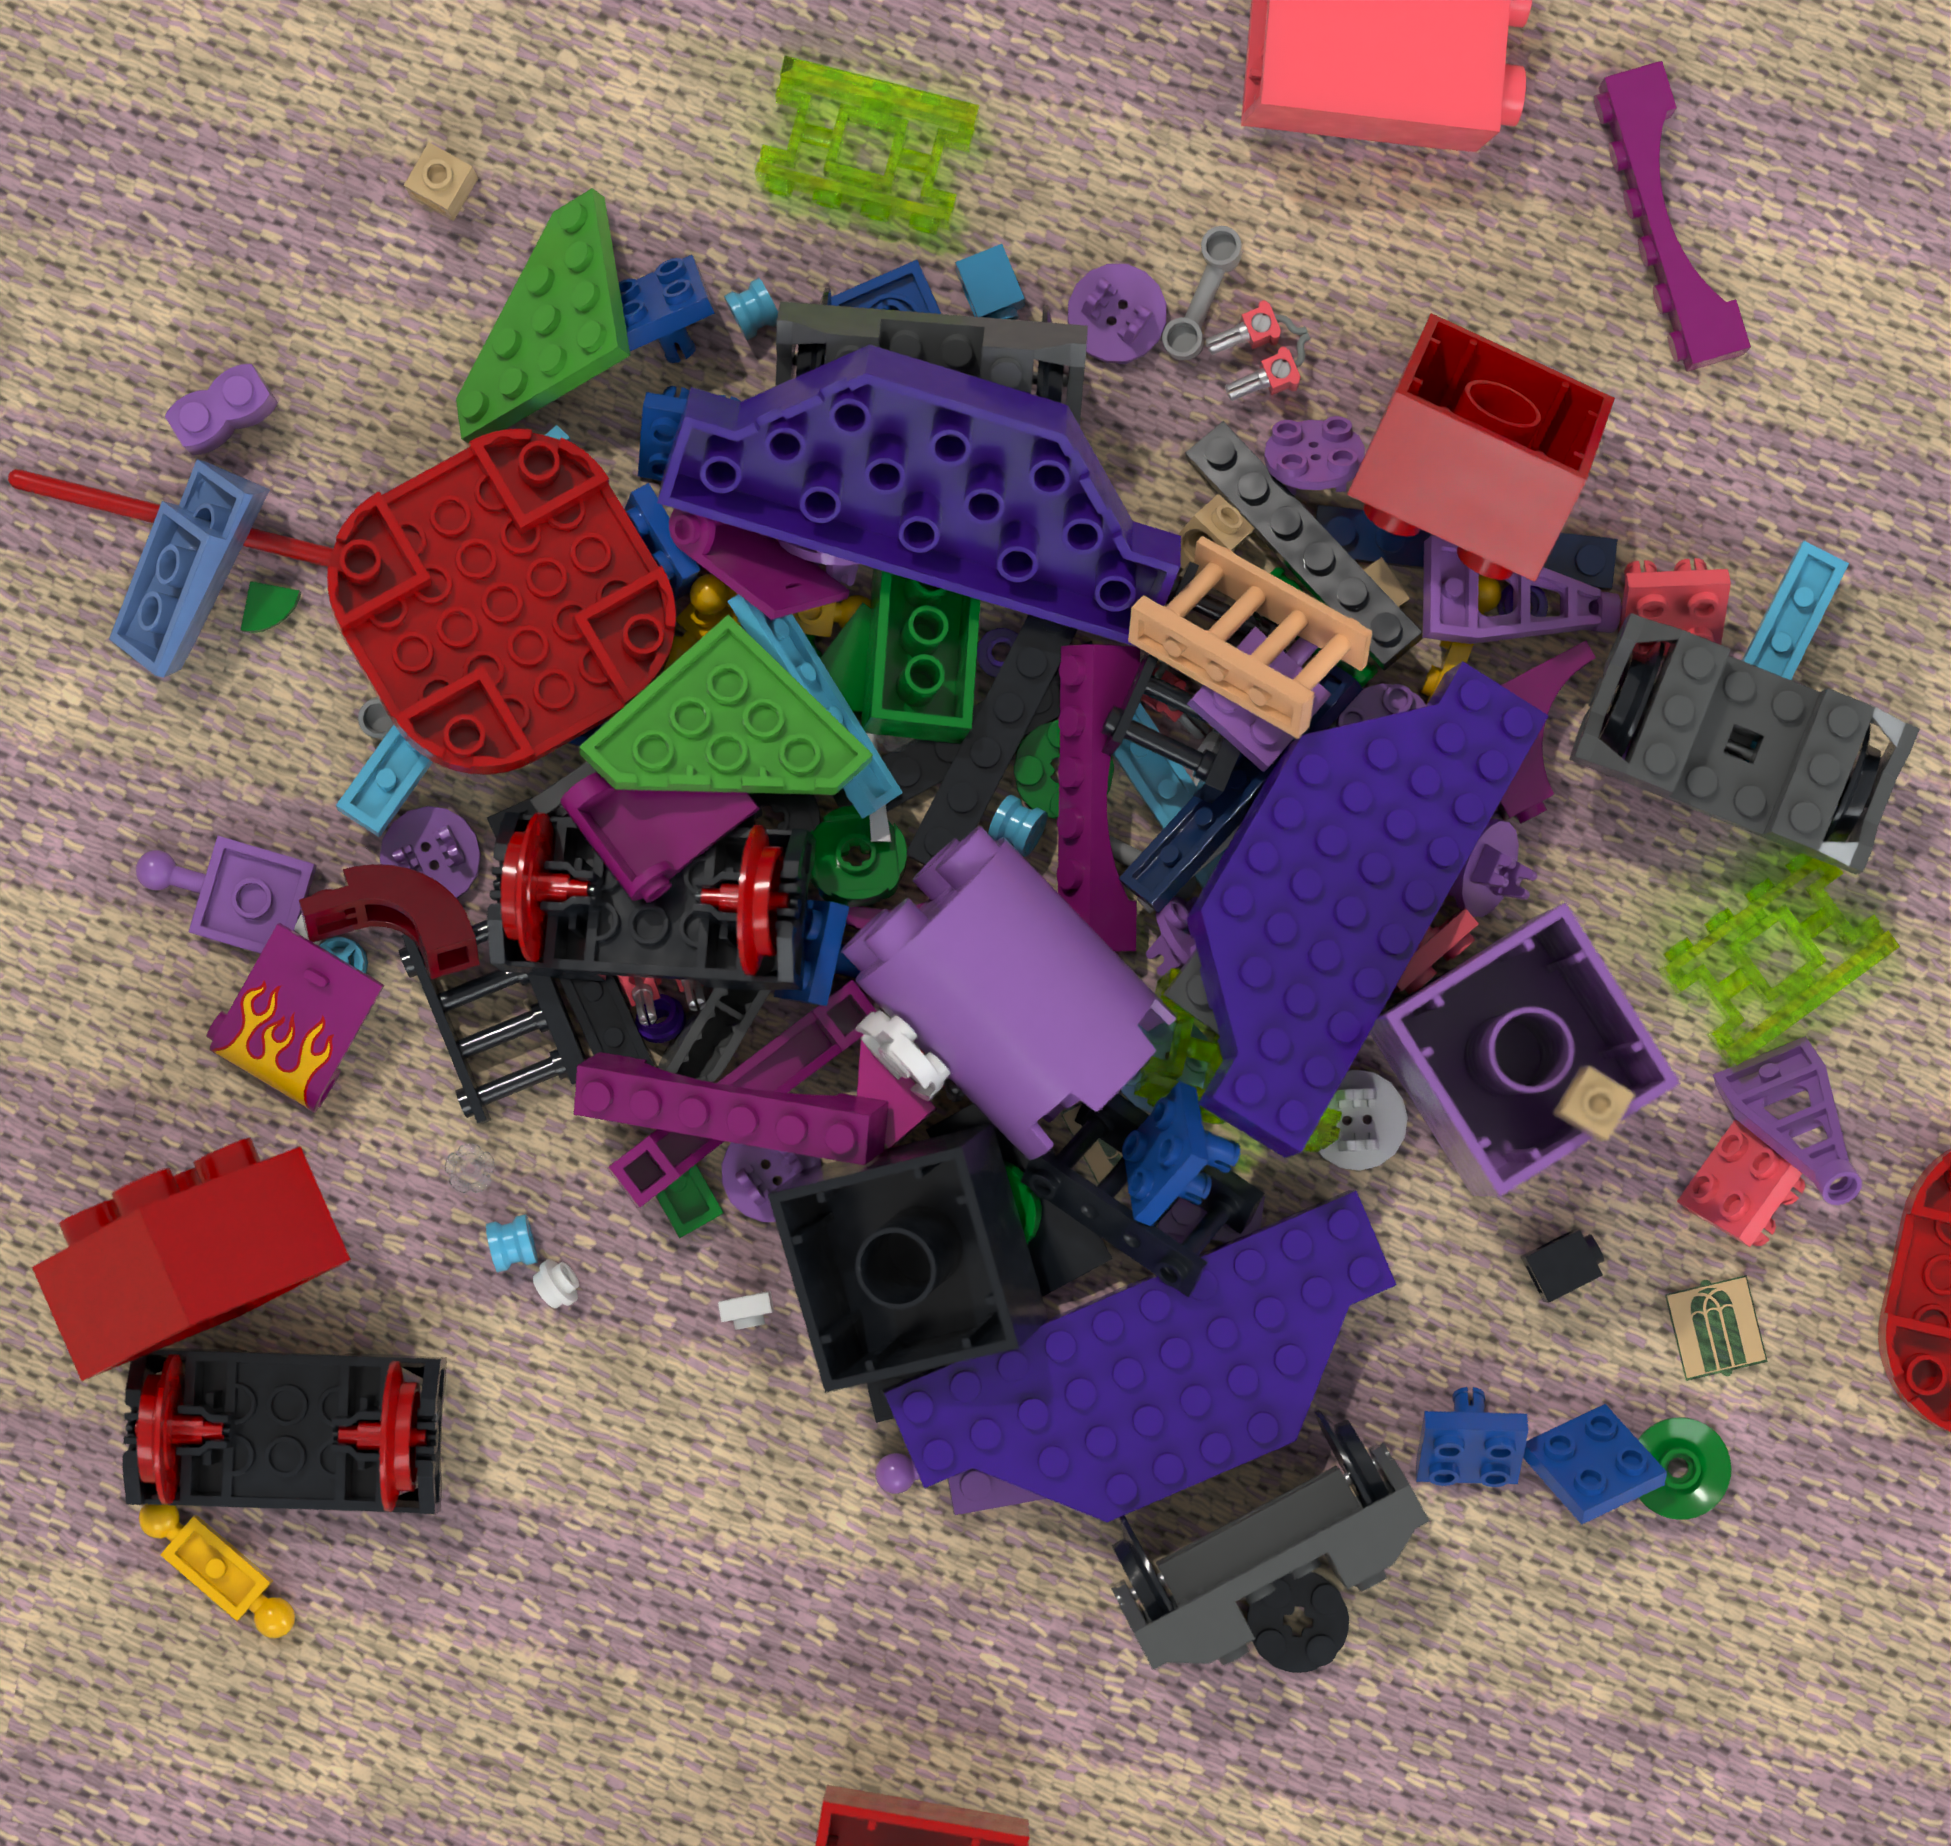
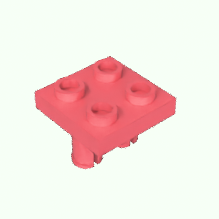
M1689 558L1679 561L1674 571L1657 572L1656 565L1649 560H1644L1645 572H1641L1639 560L1633 561L1625 567V587L1619 631L1625 618L1633 613L1645 619L1685 630L1721 645L1731 586L1728 569L1707 570L1706 563L1699 558H1694L1695 570H1691ZM1656 642L1636 643L1633 651L1646 655ZM1669 642L1665 644L1664 655L1667 654L1671 644Z
M1466 908L1453 914L1439 928L1437 926L1433 929L1431 927L1428 928L1392 994L1403 990L1408 994L1415 993L1437 974L1431 965L1439 958L1443 957L1446 961L1454 959L1475 941V938L1469 932L1479 923Z
M1734 1120L1677 1202L1694 1215L1748 1247H1751V1245L1762 1246L1770 1239L1761 1231L1765 1229L1768 1233L1774 1234L1776 1224L1771 1217L1780 1204L1790 1205L1798 1200L1799 1197L1790 1190L1794 1188L1798 1192L1803 1193L1805 1182L1800 1177L1802 1173L1739 1121Z

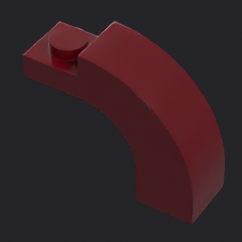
M384 864L354 866L343 869L346 886L337 889L320 890L312 896L299 899L304 927L308 939L313 943L362 928L386 927L404 933L416 943L422 953L431 979L480 965L476 937L461 903L441 883L421 872L405 867Z

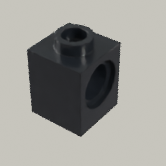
M1573 1229L1520 1256L1543 1302L1547 1303L1603 1276L1598 1264L1605 1260L1597 1242L1591 1234L1584 1237L1579 1229Z

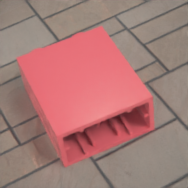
M1251 0L1241 126L1435 149L1477 152L1500 132L1501 125L1515 127L1520 120L1525 101L1526 72L1523 66L1505 64L1508 26L1519 28L1525 26L1530 14L1532 0Z

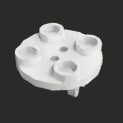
M1361 1070L1347 1071L1313 1131L1310 1141L1322 1158L1339 1168L1361 1171L1380 1166L1395 1155L1405 1138L1408 1117L1403 1098L1391 1082L1374 1072ZM1365 1115H1369L1372 1119L1368 1125L1362 1121ZM1344 1116L1351 1118L1350 1125L1343 1124L1342 1119Z

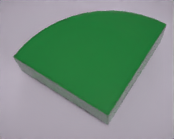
M250 581L240 630L246 633H258L280 624L295 610L302 592L300 590Z

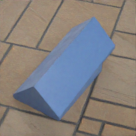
M197 459L180 504L161 502L109 640L155 676L164 678L180 671L210 614L270 489L206 461Z

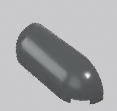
M777 955L763 956L757 974L766 975L778 969ZM703 986L705 1007L700 1010L697 998L695 999L697 1011L689 1009L682 1031L670 1041L658 1068L682 1076L714 1082L728 1065L771 990L755 991L708 988Z

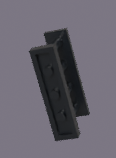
M1189 562L1183 571L1176 576L1166 601V606L1194 579L1199 565ZM1206 594L1192 610L1214 621H1218L1231 606ZM1250 616L1237 631L1247 636L1254 627H1257L1268 637L1279 625L1264 616L1261 619ZM1145 652L1121 708L1113 705L1102 726L1101 733L1108 736L1102 752L1111 756L1125 738L1194 771L1193 777L1200 780L1193 795L1212 804L1224 792L1240 751L1214 728L1212 732L1219 735L1212 751L1205 749L1202 753L1132 720L1142 695L1145 694L1207 723L1187 705L1194 696L1193 694L1152 675L1158 658Z
M487 919L472 925L477 945L488 941ZM401 935L406 946L398 950L401 961L410 978L418 976L462 1084V1088L455 1090L466 1118L475 1116L477 1124L489 1122L491 1117L486 1105L556 1076H559L560 1080L569 1077L571 1084L576 1086L577 1065L587 1060L554 977L503 972L497 969L440 993L435 979H431L422 953L416 943L407 935ZM521 982L522 986L531 983L538 1002L530 1005V1011L459 1040L448 1011ZM537 1029H540L541 1033L550 1030L557 1049L549 1052V1058L481 1086L477 1085L467 1058Z
M1118 1093L1097 1112L1082 1102L1074 1120L1082 1126L1056 1157L1046 1152L1036 1159L1029 1160L1021 1183L1029 1187L1038 1197L1048 1200L1157 1275L1163 1283L1174 1287L1189 1297L1194 1292L1207 1265V1262L1198 1255L1224 1224L1241 1235L1252 1221L1265 1193L1231 1170L1228 1173H1224L1206 1164L1200 1173L1203 1172L1210 1175L1211 1189L1205 1199L1202 1198V1203L1198 1206L1207 1211V1214L1180 1244L1156 1227L1180 1199L1179 1197L1172 1202L1152 1226L1134 1220L1133 1211L1114 1199L1128 1182L1123 1156L1097 1186L1072 1170L1099 1138L1122 1153V1146L1127 1136L1132 1131L1137 1130L1149 1114Z

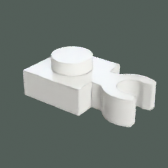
M771 1291L718 1302L721 1322L733 1320L735 1330L765 1324L763 1314L774 1312Z

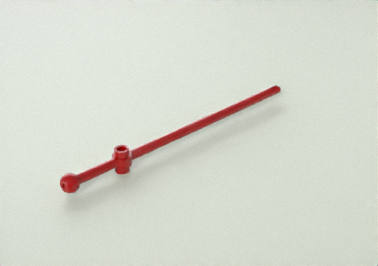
M14 469L8 475L9 483L16 489L154 523L160 508L159 504L21 469ZM251 528L243 544L245 547L325 567L329 566L333 548L255 528Z

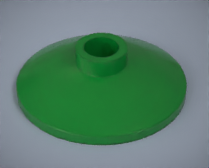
M1674 1417L1653 1424L1638 1438L1640 1443L1667 1471L1663 1486L1639 1497L1640 1501L1647 1508L1666 1518L1687 1520L1706 1514L1721 1501L1731 1479V1460L1725 1443L1712 1428L1694 1419ZM1674 1458H1682L1686 1462L1687 1470L1681 1477H1673L1668 1470L1669 1463Z

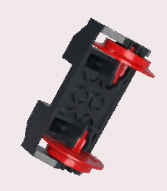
M505 812L494 844L493 857L499 862V867H492V875L496 876V880L493 881L494 890H490L489 896L494 901H497V903L490 904L487 912L490 963L503 972H518L554 978L606 981V975L692 980L699 981L704 987L755 991L803 990L805 968L804 927L808 885L814 866L816 838L808 829H765L763 825H755L753 828L736 827L669 879L671 887L663 895L647 903L644 898L637 901L631 900L571 817L548 816L544 812H537L534 815ZM777 955L778 969L766 975L757 974L763 956Z
M162 1348L130 1362L125 1389V1404L131 1409V1412H126L124 1420L128 1422L126 1424L127 1436H124L123 1444H129L128 1451L123 1453L122 1459L126 1505L151 1504L436 1514L441 1511L442 1501L441 1440L447 1357L355 1353L344 1355L269 1353L228 1349ZM183 1363H185V1375H184ZM402 1368L423 1378L422 1390L418 1382H405ZM400 1491H409L399 1495Z

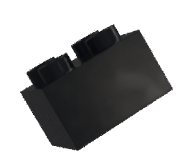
M993 1123L884 1149L881 1154L865 1166L835 1161L803 1169L768 1194L825 1393L1017 1349L1048 1320Z

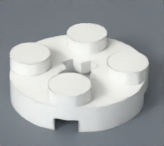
M878 1010L876 1013L870 1012L856 1026L857 1032L865 1034L861 1038L865 1046L898 1080L901 1077L907 1079L910 1076L917 1082L910 1089L917 1096L930 1101L944 1086L943 1081L950 1075V1071L935 1055L930 1052L924 1055L912 1043L917 1038V1035L900 1017L895 1015L891 1019L884 1012Z

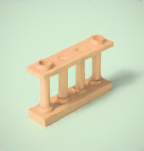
M1202 536L1196 542L1194 563L1199 565L1194 579L1167 606H1161L1143 595L1131 608L1128 642L1298 739L1310 727L1314 692L1311 690L1339 660L1362 671L1367 666L1372 631L1362 626L1357 620L1346 617L1239 557L1230 549L1222 547ZM1212 588L1236 600L1209 630H1204L1184 619ZM1254 612H1257L1279 625L1250 655L1226 643ZM1298 635L1321 648V650L1294 679H1290L1270 668L1269 665Z

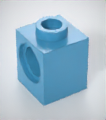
M1003 244L955 262L957 276L974 317L1010 320L1019 318L1017 310L1024 308L1025 298Z

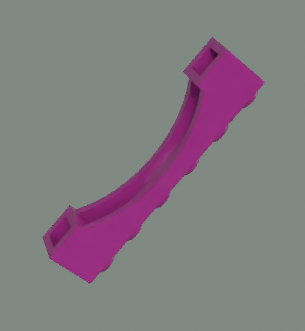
M1661 60L1604 77L1598 88L1600 94L1594 95L1595 109L1602 125L1610 124L1614 137V142L1609 143L1610 158L1616 172L1624 170L1629 189L1623 191L1624 202L1629 217L1631 219L1639 218L1644 234L1643 237L1638 238V247L1642 261L1646 267L1654 266L1659 283L1653 285V296L1660 314L1668 313L1674 332L1667 334L1671 355L1675 362L1683 360L1686 372L1742 356L1751 348L1737 300L1726 302L1701 278L1684 253L1667 213L1660 179V142L1664 121L1671 118L1677 107L1663 62Z
M1098 644L1061 646V663L1059 667L1061 680L1059 715L1060 755L1058 767L1059 816L1057 819L1058 868L1056 873L1058 893L1113 951H1136L1137 901L1128 899L1121 881L1118 879L1119 875L1116 870L1109 837L1107 788L1111 756L1102 752L1108 736L1102 734L1101 729L1112 706L1115 705L1121 708L1140 665V648L1135 646Z
M851 980L829 996L827 1006L817 1005L717 1083L748 1089L788 1093L861 1038L864 1034L857 1032L856 1026L870 1012L876 1013L877 1011L856 983ZM656 1129L610 1164L607 1170L634 1205L640 1208L725 1141Z
M599 1052L577 1065L574 1115L865 1166L884 1151L889 1101L843 1093L838 1095L794 1094L723 1085L668 1072L647 1064V1060Z

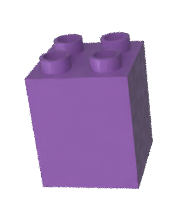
M1566 902L1532 918L1382 1012L1369 1032L1472 1196L1501 1197L1593 1139L1553 1114L1580 1068L1589 1066L1635 1094L1620 1121L1680 1084Z

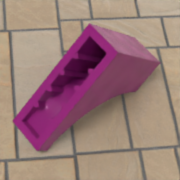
M1586 640L1501 686L1548 715L1551 705L1563 685L1574 673L1591 663L1596 657ZM1545 723L1497 806L1504 821L1516 816L1519 823L1522 824L1547 811L1543 801L1554 795L1547 778L1543 760L1542 743Z

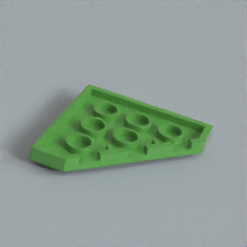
M593 188L552 213L456 398L461 439L468 444L469 441L482 435L507 429L631 356L605 197Z
M729 615L723 618L579 747V754L614 789L835 795L872 762L873 754Z

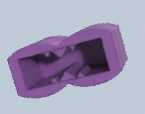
M241 364L221 373L212 382L208 390L195 391L177 400L169 408L165 418L182 446L192 455H201L223 445L231 437L235 429L248 428L263 421L273 412L278 402L252 364Z

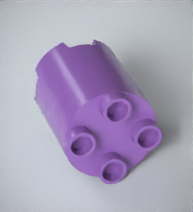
M978 826L962 841L955 838L949 842L912 879L929 898L920 908L907 898L890 913L886 909L882 910L845 945L841 952L861 971L855 982L891 1019L897 1015L905 1021L917 1035L913 1042L925 1054L930 1052L935 1055L950 1071L948 1078L1028 1160H1033L1048 1152L1054 1145L1037 1123L1038 1120L1043 1118L1050 1123L1064 1108L1068 1109L1080 1100L1096 1112L1100 1110L1156 1051L1137 1024L1148 1032L1162 1023L1172 1024L1177 1017L1006 838L1003 837L995 841L981 826Z

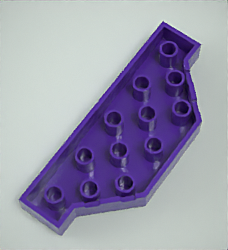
M870 344L741 402L691 387L663 473L657 503L1132 646L1135 645L1128 642L1132 606L1143 595L1161 606H1165L1181 565V535L1144 525L1131 519L1068 405Z
M1463 661L1444 674L1426 707L1305 734L1287 745L1186 918L1191 939L1194 938L1201 963L1199 970L1209 1008L1213 1009L1220 1036L1218 1043L1223 1058L1198 1105L1284 1158L1303 1151L1549 715Z
M1348 1190L1199 1254L1198 1256L1205 1260L1207 1265L1194 1292L1189 1297L1174 1287L1166 1285L1157 1275L1152 1274L1049 1318L1020 1348L935 1367L884 1389L883 1393L923 1487L927 1488L973 1468L1104 1522H1110L1295 1442L1349 1306L1396 1286L1394 1277L1357 1191Z

